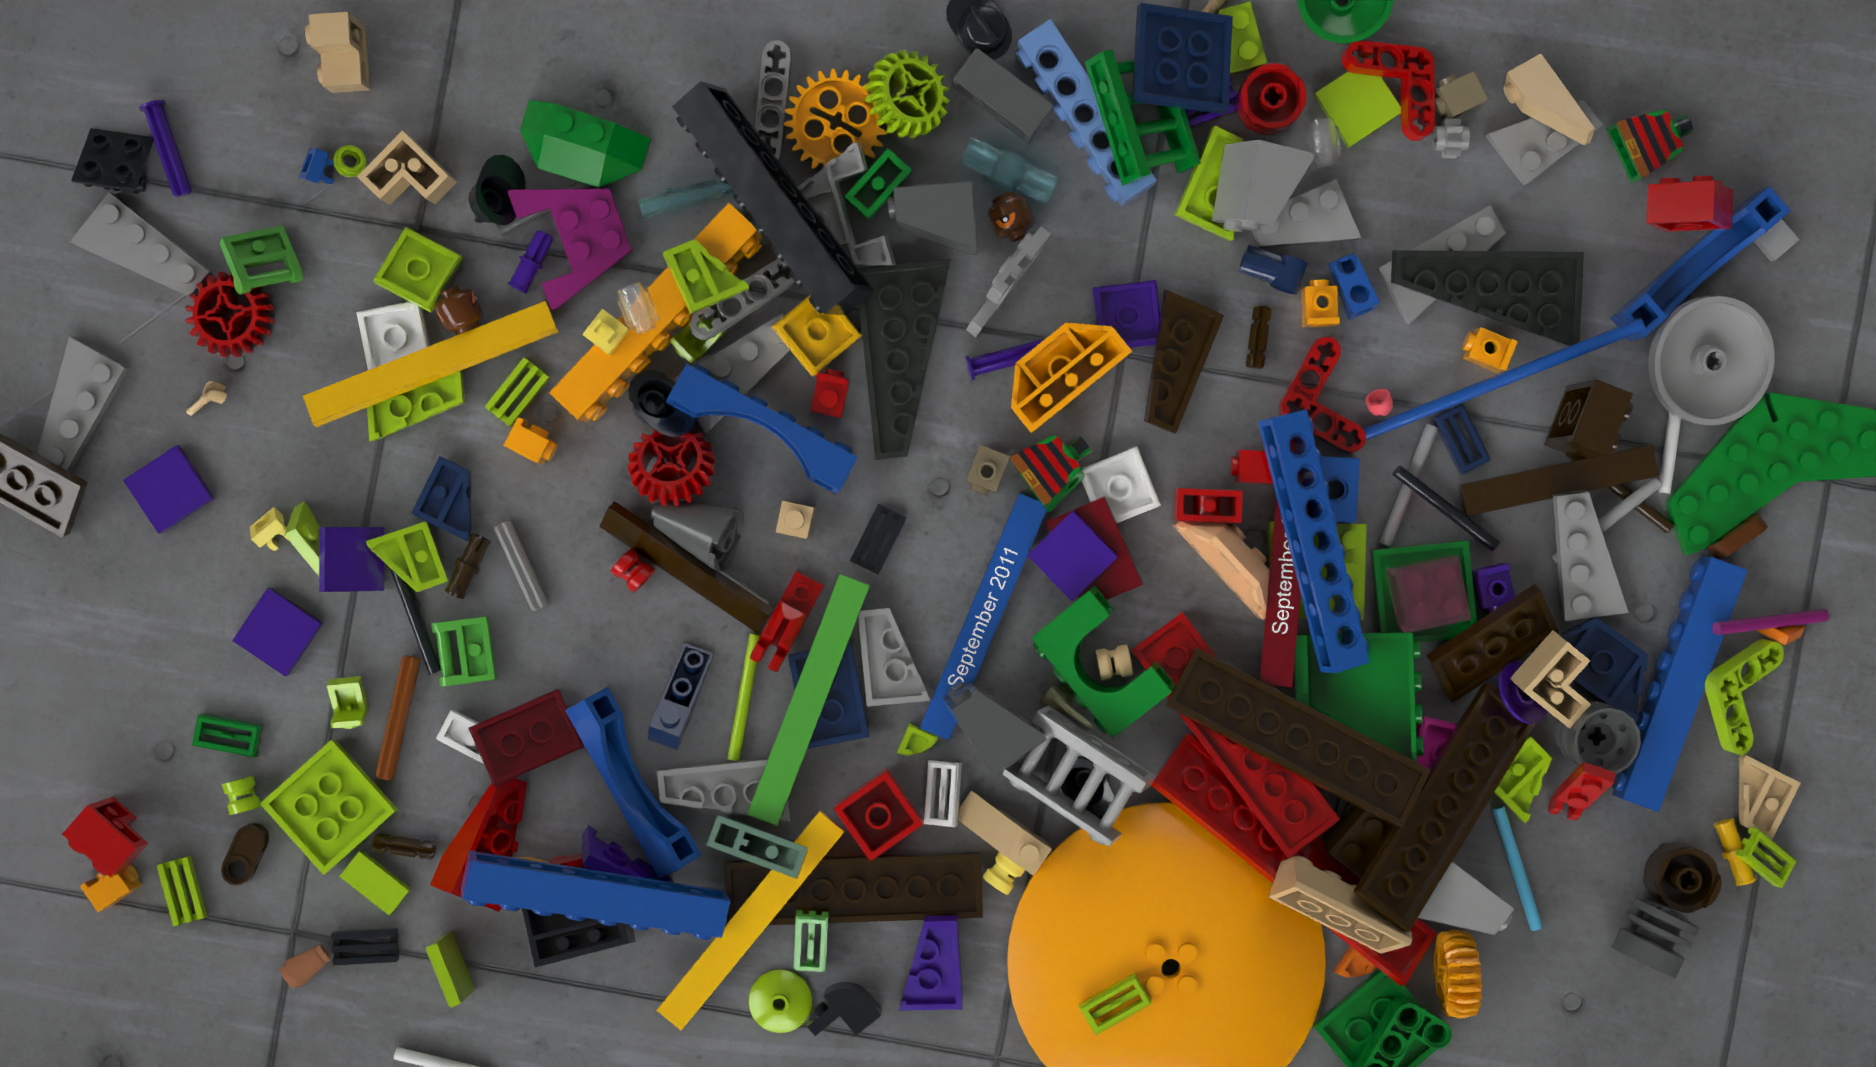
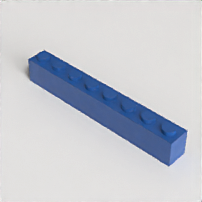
M1700 556L1699 560H1696L1692 565L1689 574L1691 578L1688 590L1684 591L1680 597L1678 604L1680 608L1677 620L1673 621L1669 627L1667 634L1669 642L1666 650L1662 651L1656 663L1658 672L1655 680L1651 681L1646 689L1645 697L1647 702L1644 710L1638 713L1639 720L1636 725L1640 730L1641 740L1638 755L1628 768L1615 775V782L1612 785L1614 789L1613 796L1659 812L1704 691L1705 680L1711 672L1724 634H1714L1712 630L1713 623L1730 620L1747 574V569L1707 556Z
M469 851L461 884L462 899L475 906H485L487 903L497 904L502 909L508 911H518L520 908L533 910L534 913L542 916H551L552 913L564 914L567 918L575 921H583L585 918L597 919L599 923L609 926L617 925L618 922L630 924V927L637 930H648L649 927L658 928L670 935H679L681 932L691 933L694 937L703 940H710L712 937L722 938L731 902L725 890Z

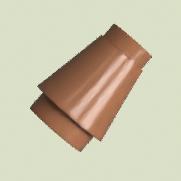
M320 944L285 960V965L280 968V972L291 988L304 987L331 960V957L324 946Z

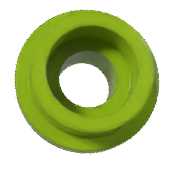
M344 145L335 152L333 165L342 176L356 177L366 167V156L358 147ZM346 157L353 158L355 166H346L343 159Z

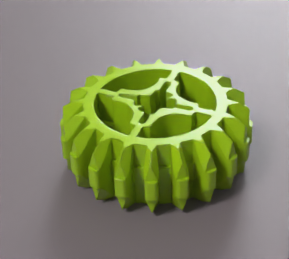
M905 50L889 53L883 60L881 59L876 62L875 69L870 71L867 76L870 82L866 84L864 89L871 93L866 97L865 102L873 103L874 106L869 114L877 113L880 117L877 125L886 123L887 133L896 131L898 138L908 135L910 139L916 138L919 135L924 136L930 133L931 129L938 127L941 123L940 119L945 117L947 113L944 107L950 102L948 98L943 96L949 90V87L942 86L941 83L945 75H937L935 72L938 64L929 66L928 56L919 58L917 51H911L907 54ZM912 91L915 92L914 94H912V95H910V96L907 95V96H905V97H903V98L900 97V96H901L902 94H904V93H907V94H908V93H910V92H912Z

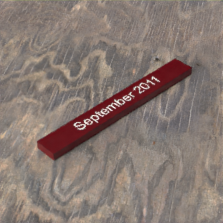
M1291 439L1290 449L1294 453L1296 446L1294 441ZM1299 471L1298 481L1302 485L1303 474ZM1276 497L1260 681L1269 686L1292 688L1301 593ZM1307 502V504H1306V513H1307V515H1308V506H1309V503H1308V502Z

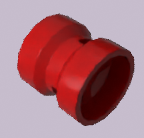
M631 548L617 561L610 572L617 578L624 579L626 587L635 593L653 575L655 569L649 563L644 564L639 559V554Z

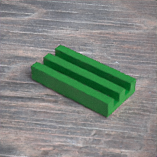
M201 713L197 715L192 746L255 758L258 757L259 750L257 748L261 743L260 732H263L264 725ZM204 723H210L225 727L252 731V735H244L213 728H207L203 726ZM205 734L250 743V746L245 748L203 740L201 736Z

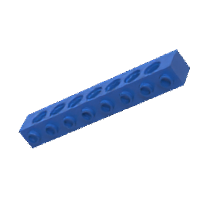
M1307 409L1260 420L1258 425L1320 672L1338 673L1370 663L1368 658L1369 646L1367 640L1363 637L1360 626L1361 614L1355 605L1352 594L1353 582L1350 575L1347 574L1344 562L1345 550L1339 542L1336 530L1337 518L1331 510L1328 498L1329 486L1323 477L1321 469V454L1316 448L1313 437V422L1308 416ZM1291 439L1294 441L1296 446L1294 453L1290 449ZM1299 471L1303 474L1302 485L1298 481ZM1307 502L1311 506L1310 516L1306 513ZM1315 534H1317L1319 538V545L1317 548L1314 545L1313 541ZM1323 566H1325L1327 570V576L1325 579L1322 577L1321 573ZM1331 597L1335 602L1333 610L1330 609L1329 605ZM1339 629H1341L1343 635L1340 642L1337 638Z

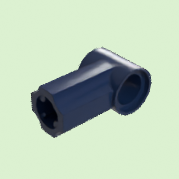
M1248 245L1238 272L1268 282L1271 287L1279 291L1297 295L1308 263L1293 256L1284 254L1279 256Z

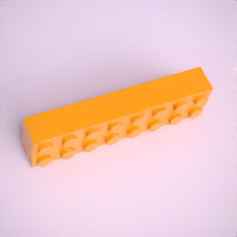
M730 203L695 238L698 243L707 249L709 255L718 258L733 275L738 273L740 268L737 265L745 257L750 259L759 251L762 246L759 242L763 239L758 230ZM669 267L618 319L630 331L611 356L594 344L549 392L577 420L587 423L591 420L594 422L599 420L608 410V407L605 405L613 396L619 398L630 386L627 381L635 373L639 374L645 371L652 363L649 358L657 350L660 352L664 351L671 344L669 341L672 338L671 335L679 326L684 329L691 321L693 313H689Z

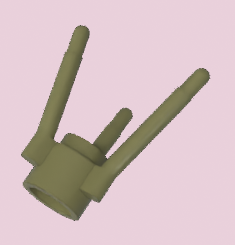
M1054 683L1039 703L1044 707L1049 705L1062 714L1067 712L1087 729H1092L1093 725L1069 706L1073 702L1070 698L1075 700V692L1065 684L1059 687Z

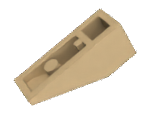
M1542 54L1507 72L1503 90L1511 104L1515 103L1521 112L1584 146L1591 143L1595 127Z
M972 789L959 807L958 820L1033 876L1052 850L1049 842Z

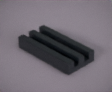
M878 504L850 561L879 575L907 518ZM882 512L887 516L865 559L862 560L859 556ZM892 518H894L898 522L876 566H874L870 562Z
M398 928L334 931L331 933V940H333L332 953H334L333 965L390 963L399 960ZM390 937L391 942L345 945H342L341 939ZM391 950V954L342 956V952Z

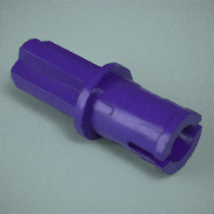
M540 230L536 231L524 256H519L521 261L508 285L527 294V290L538 269L542 270L543 268L540 265L553 242L552 236Z

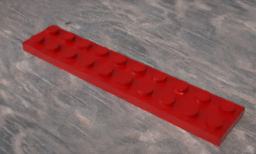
M1189 733L1185 734L1156 774L1151 786L1273 883L1280 863L1289 858L1285 856L1202 744ZM1318 837L1291 856L1304 857L1313 863L1312 866L1317 869L1338 874L1341 877V881L1349 885H1357L1361 880L1360 877L1331 856L1323 841ZM1417 918L1411 928V945L1380 954L1329 928L1400 986L1407 984L1437 935L1434 930Z

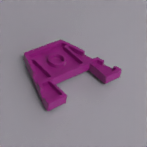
M610 189L507 191L517 219L550 209L573 270L570 274L541 283L551 311L558 309L567 300L632 251Z

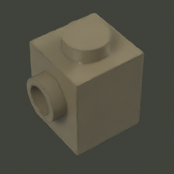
M1475 71L1460 78L1455 73L1438 82L1440 87L1435 91V112L1439 117L1443 116L1444 120L1445 118H1456L1481 106L1488 100Z
M980 445L966 479V482L971 483L970 490L988 496L989 491L996 493L1010 456Z

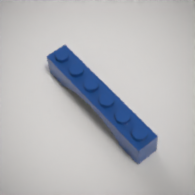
M1770 186L1753 193L1733 211L1732 229L1709 231L1614 313L1610 319L1619 327L1641 318L1646 330L1627 338L1630 342L1643 339L1662 323L1704 280L1771 229L1791 210Z
M688 364L685 365L667 398V404L693 418L710 415L732 416L758 424L779 437L791 449L809 481L835 495L841 490L858 458L851 454L852 448L838 441L835 444L823 438L825 434L811 426L804 428L796 424L794 416L781 410L778 413L767 408L768 403L755 395H751L749 398L738 392L740 388L725 379L719 382L710 377L711 372L698 364H694L693 367Z
M606 687L565 710L658 878L680 870L702 854L686 826L677 821L662 807L643 781L627 743L624 715L610 689Z

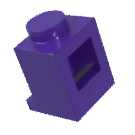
M1498 563L1472 570L1473 587L1479 608L1489 607V612L1491 613L1515 597L1509 573V563ZM1495 583H1499L1501 592L1498 595L1492 592V587Z

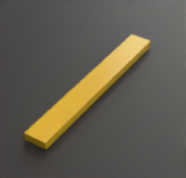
M543 301L303 395L313 425L319 427L558 333L546 301Z
M819 810L794 841L797 844L808 847L798 879L770 870L725 925L722 938L715 937L656 1011L682 1031L845 830Z

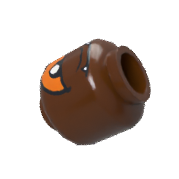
M1008 192L992 200L993 205L988 210V216L995 234L1000 238H1010L1011 242L1022 240L1027 235V230L1035 222L1027 199L1022 195H1016V192Z
M458 285L440 292L443 299L436 302L435 310L447 331H455L456 335H459L480 325L478 320L482 318L483 311L472 290L464 289L460 291Z

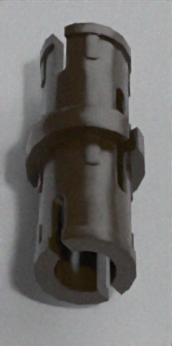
M476 533L471 534L462 557L457 558L455 562L457 567L448 586L444 590L451 596L457 594L456 598L464 599L474 574L478 575L481 569L479 564L488 545L491 543L489 539L483 536L479 538V534Z

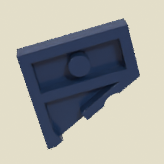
M439 456L411 514L465 541H469L471 538V471Z

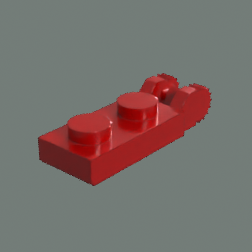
M1583 762L1557 788V792L1551 797L1548 812L1554 815L1558 814L1566 802L1569 805L1567 819L1572 821L1579 819L1583 809H1587L1614 784L1615 772Z

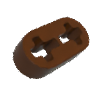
M1754 513L1707 548L1714 558L1723 559L1763 533L1768 526L1759 513Z

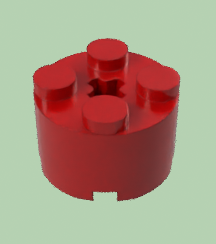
M1278 63L1265 64L1258 67L1246 78L1238 91L1236 99L1237 113L1246 129L1261 135H1275L1288 129L1300 116L1306 104V88L1303 80L1290 70L1291 68ZM1268 94H1271V99L1277 100L1274 105H1270V102L1265 100Z

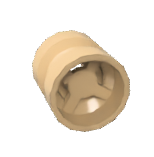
M1127 644L1119 645L1114 650L1109 651L1105 648L1095 650L1101 681L1110 680L1114 675H1121L1122 677L1133 675Z

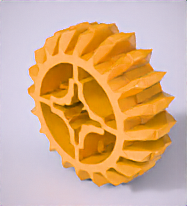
M1455 929L1438 933L1434 942L1435 950L1433 951L1434 984L1436 986L1438 1004L1447 1017L1459 1019L1477 1015L1481 1006V989L1483 986L1481 963L1476 942L1468 931Z

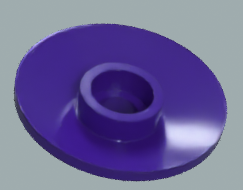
M1523 662L1507 664L1499 676V690L1505 706L1521 722L1527 724L1540 722L1545 718L1548 711L1510 679Z

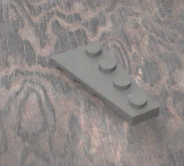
M108 192L70 240V243L187 296L190 293L197 294L199 290L196 284H205L207 282L206 276L213 274L208 268L110 192Z
M1488 206L1412 250L1488 251L1506 232L1492 207ZM1392 261L1376 269L1408 325L1436 299L1391 283Z
M780 314L698 365L711 372L710 377L719 382H722L723 379L728 380L740 388L738 392L746 395L791 351L771 327L784 315ZM679 376L673 379L675 383L678 380ZM710 415L696 419L705 434H708L724 416Z
M69 336L37 454L71 473L129 368L75 337Z
M1579 490L1553 494L1561 618L1569 621L1629 613L1589 492Z
M769 758L658 769L660 803L700 809H714L727 813L748 814ZM788 798L780 818L782 821L791 822L792 820L790 798Z

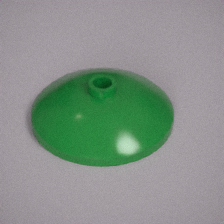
M1296 0L1298 11L1306 26L1318 37L1336 44H1351L1371 37L1388 19L1394 0H1346V5L1341 6L1337 4L1336 0Z

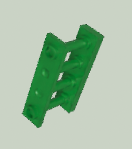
M1113 49L1101 51L1085 61L1122 186L1133 184L1151 175L1150 167L1174 162L1177 174L1201 164L1185 109L1157 105L1161 119L1135 124L1130 106L1141 103L1132 102L1133 92L1126 93L1121 78L1122 74L1134 72V59L1117 62ZM1165 132L1170 150L1145 155L1140 136Z

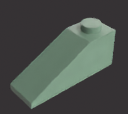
M717 815L706 845L798 879L808 851V847L721 815Z

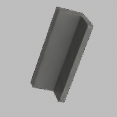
M979 49L973 51L953 77L951 87L1027 144L1036 134L1039 125L1053 107L1052 103Z

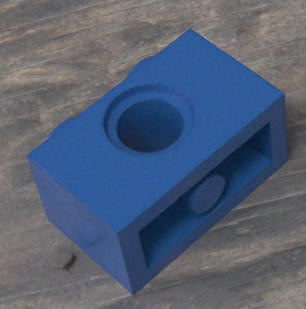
M1321 456V469L1324 479L1327 483L1330 481L1336 482L1340 488L1339 495L1336 498H1329L1331 510L1336 515L1337 522L1356 523L1360 459ZM1310 504L1308 506V514H1311Z

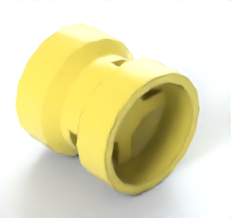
M999 852L995 857L996 864L992 868H988L982 877L993 887L1009 895L1014 888L1013 882L1015 878L1021 877L1025 870Z

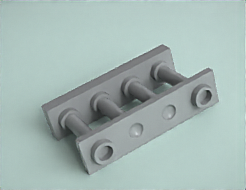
M1048 705L1038 710L1032 720L1033 723L1039 726V730L1044 734L1047 741L1032 749L1022 766L1016 762L1006 768L1002 775L1010 779V783L1015 788L1029 792L1087 831L1090 838L1095 842L1111 846L1122 835L1121 832L1112 826L1132 792L1142 793L1150 787L1156 775ZM1057 738L1066 744L1067 751L1049 783H1046L1034 775L1033 771L1051 739ZM1078 756H1084L1093 762L1094 768L1076 800L1073 801L1061 793L1059 789ZM1110 773L1120 780L1121 787L1103 818L1100 819L1086 810V807L1105 774Z

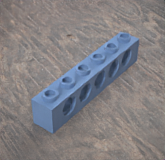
M1049 19L1020 38L1017 44L1019 51L1016 52L1019 61L1025 69L1030 67L1036 75V78L1033 79L1036 87L1043 96L1048 94L1053 101L1052 111L1060 122L1065 120L1072 130L1069 132V136L1078 149L1084 148L1089 156L1086 159L1088 166L1096 176L1101 174L1107 183L1104 189L1112 202L1118 201L1121 206H1124L1153 187L1157 180L1151 171V175L1133 184L1122 186L1120 176L1114 175L1110 168V165L1115 162L1111 147L1098 149L1093 144L1095 136L1104 135L1107 137L1091 81L1052 20ZM1045 55H1051L1057 60V65L1054 68H1045L1041 65L1040 58ZM1061 82H1070L1074 86L1075 92L1071 95H1063L1058 91L1057 86ZM1080 108L1088 109L1092 113V120L1080 122L1076 118L1075 112Z

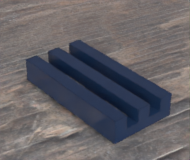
M1463 403L1432 417L1460 475L1491 460ZM1458 413L1480 457L1475 460L1453 416ZM1444 419L1447 420L1469 464L1465 465L1443 421Z

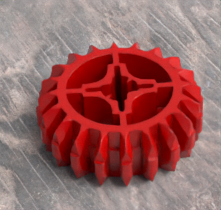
M220 271L218 272L217 279L212 275L206 276L208 286L203 283L196 284L200 293L198 295L194 293L189 294V298L195 300L193 306L187 305L185 309L186 311L193 312V316L188 317L185 321L187 324L195 325L189 333L194 337L200 336L197 341L199 346H208L207 351L211 354H216L219 351L221 357L228 358L232 353L234 357L239 358L242 356L243 350L249 354L254 352L252 343L258 346L264 345L260 335L269 336L271 334V331L266 329L265 326L266 323L272 324L275 322L274 318L267 316V313L272 312L275 308L271 304H265L271 296L267 292H261L263 286L251 289L250 293H245L251 306L239 305L237 297L233 295L232 289H235L232 273L228 275L227 272ZM217 297L216 306L209 310L213 300ZM229 309L239 311L234 313L233 317L230 316L231 320L221 318L226 316L227 312H230ZM251 318L248 328L243 333L244 322ZM210 323L221 324L223 332L227 333L228 340L219 338L212 330Z
M652 428V435L649 436L642 433V442H634V452L629 453L628 456L630 463L628 464V472L631 475L632 485L638 487V492L642 497L647 495L652 504L660 498L661 505L664 507L669 500H673L674 505L678 507L680 499L685 498L686 501L691 503V494L694 493L702 496L703 490L701 486L710 487V477L715 474L714 463L716 461L714 454H712L711 444L709 441H705V437L701 432L695 434V430L692 428L690 432L682 436L669 437L660 434ZM655 456L657 462L653 465V469L648 473V464L651 461V459ZM695 456L697 458L696 464L689 473L687 466L690 464V459Z

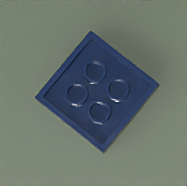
M1147 3L1139 4L1136 16L1132 102L1219 114L1226 113L1229 107L1233 16Z

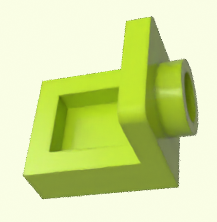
M702 317L699 318L698 327L700 329L706 327L708 330H711L710 325L715 318L712 317L707 321L703 320ZM689 322L680 333L674 335L669 341L681 358L693 363L704 357L727 330L709 340H701L692 334Z
M362 677L329 679L327 689L334 712L330 721L332 728L343 727L344 729H352L363 725L369 711V705Z

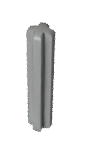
M505 521L498 524L494 530L531 610L537 611L546 607L548 600L512 522Z

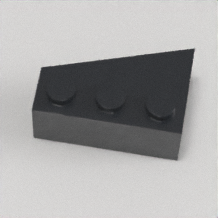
M522 908L534 967L545 966L636 942L634 931L630 924L617 922V925L609 926L599 923L597 919L591 918L575 921L567 918L564 914L552 913L551 916H542L534 913L533 910Z

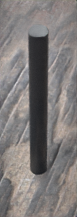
M1401 465L1394 470L1392 475L1481 544L1491 551L1497 548L1500 543L1499 540Z
M390 568L428 674L439 672L441 668L411 587Z

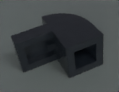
M851 982L836 983L825 989L824 997L829 1003L826 1005L823 1001L810 1011L809 1015L811 1018L808 1020L807 1027L816 1036L840 1016L857 1036L881 1016L882 1008L862 986Z

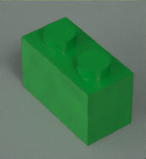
M887 149L845 195V201L870 222L888 202V197L894 195L893 188L901 187L912 175V169L891 150Z

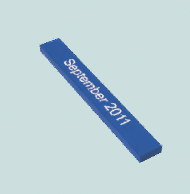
M1021 493L1018 494L920 725L921 729L950 740L957 722L942 698L948 695L947 690L960 682H963L964 685L968 682L973 684L1047 511L1040 501Z

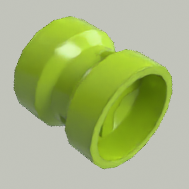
M254 775L222 783L223 792L229 798V803L227 804L229 815L261 807L260 798L254 792V787L256 786ZM248 795L247 797L236 799L238 796Z

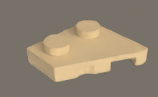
M1740 755L1739 824L1748 829L1750 827L1757 828L1772 840L1801 783L1747 755Z

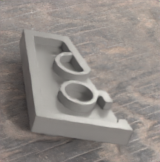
M1584 100L1577 102L1595 127V132L1603 124ZM1534 118L1485 135L1523 186L1527 185L1579 144V142Z
M1337 179L1289 199L1273 225L1260 226L1258 231L1251 230L1259 248L1361 239Z
M890 607L860 610L858 621L867 707L931 701Z

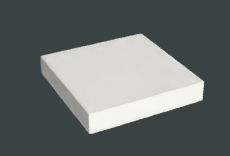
M411 302L356 312L368 370L431 346L424 310Z
M1138 447L1082 468L1085 475L1082 483L1089 501L1092 502L1105 496L1117 523L1161 506Z

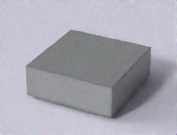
M1781 219L1753 242L1772 262L1777 260L1800 239Z

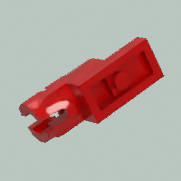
M795 571L749 658L758 663L762 660L768 647L774 645L777 647V651L767 668L778 672L824 585Z

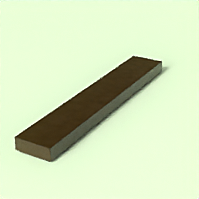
M1646 445L1612 452L1609 456L1584 458L1459 484L1465 515L1470 516L1552 499L1553 494L1579 490L1591 491L1658 477L1659 473L1653 445Z
M614 501L608 507L599 526L630 548H633L637 553L758 634L773 611L771 606L719 571L707 566L676 542Z

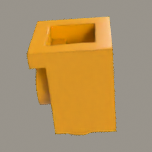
M1311 280L1310 286L1301 289L1302 328L1334 327L1340 324V317H1338L1337 286H1329V280ZM1319 296L1327 300L1325 308L1317 305L1316 301Z
M1479 327L1466 335L1462 345V349L1465 350L1462 359L1496 373L1504 372L1508 367L1518 341ZM1487 342L1492 343L1494 346L1492 354L1485 351V344Z
M518 417L503 446L538 464H544L545 460L550 461L558 448V444L555 441L547 438L550 432L535 424L528 428L527 426L530 421Z
M130 864L124 872L110 878L108 875L99 873L96 875L97 878L83 883L80 887L96 911L100 912L111 907L142 885L138 880L139 876L136 869Z

